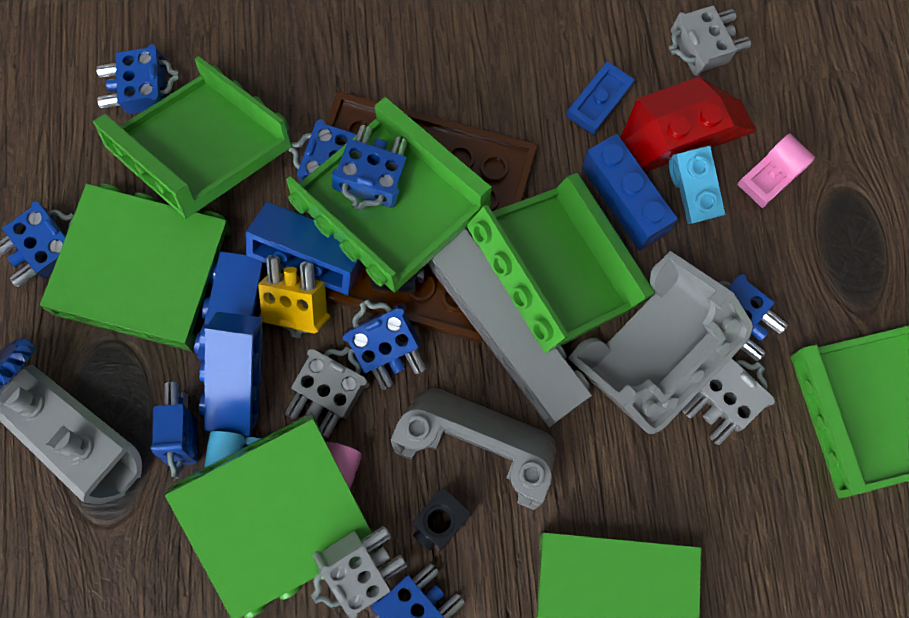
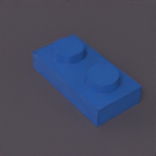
M607 61L568 109L566 117L592 135H595L633 87L635 79Z

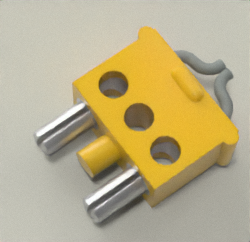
M269 255L266 258L268 275L258 283L261 314L258 317H262V322L278 325L289 330L291 337L301 338V333H317L330 319L326 308L325 282L314 280L312 262L305 261L300 264L301 277H299L295 267H286L284 273H281L279 256Z

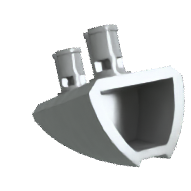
M33 364L23 367L11 381H8L0 389V422L82 502L102 504L117 500L125 496V492L135 480L141 477L142 461L138 450Z

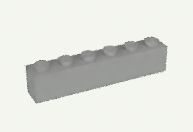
M467 227L427 263L549 428L592 396L588 391L590 387L586 378L578 370L573 371L564 360L566 359V353L561 346L544 353Z

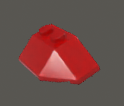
M696 77L637 98L620 138L643 171L648 172L669 164V159L674 154L706 146L713 148L752 134L756 129L741 100L705 79Z

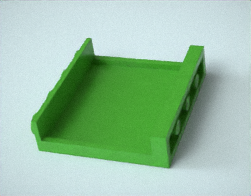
M199 56L195 58L200 73L199 77L119 126L106 114L93 121L105 148L185 219L291 148L287 133L289 125L286 119L280 113H274L268 109L259 97H252L244 91L236 80L231 81L224 76L216 65L211 66Z
M384 97L374 105L376 119L368 125L372 129L368 145L373 146L375 139H382L387 142L386 150L391 152L395 138L401 137L396 152L398 154L403 137L407 140V146L403 154L407 158L398 186L399 193L395 207L390 208L383 205L365 206L360 211L352 207V200L346 198L343 192L332 188V172L334 169H338L347 144L299 184L291 176L286 179L291 194L288 196V199L294 208L301 214L309 213L314 218V224L324 236L329 238L332 235L340 242L341 250L353 262L356 260L361 261L367 267V274L377 285L383 286L385 284L395 293L459 235L483 206L491 205V186L390 100ZM356 197L358 199L359 204L365 200Z
M578 173L567 176L555 189L498 210L491 211L488 205L483 206L466 225L544 353L635 309L655 294Z
M86 184L40 306L54 316L192 352L196 339L192 332L210 282L211 270L217 261L224 237H231L232 231L227 220L216 212L204 211L203 214L196 212L185 219L170 204L166 205L156 202L149 195L143 193H135L134 196L124 194L120 189L109 184H100V187Z
M909 326L822 347H817L816 344L801 348L792 354L790 358L838 499L908 482Z
M312 413L170 485L165 493L168 503L231 618H241L243 616L244 618H252L261 613L266 608V604L280 597L284 600L298 593L302 588V584L314 579L316 574L320 572L313 559L315 551L322 552L353 531L356 532L360 540L373 533L326 444Z
M553 533L540 534L539 550H541L536 618H699L700 547Z

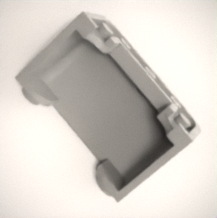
M671 251L652 268L650 285L655 294L607 344L598 338L582 341L568 357L569 361L649 434L661 431L747 342L753 328L751 320L731 290Z
M436 388L426 389L421 392L398 421L390 440L395 454L412 460L414 455L420 450L426 448L437 450L442 435L445 433L512 460L506 479L511 480L512 486L518 492L517 504L535 510L543 503L551 482L557 451L555 440L547 432Z

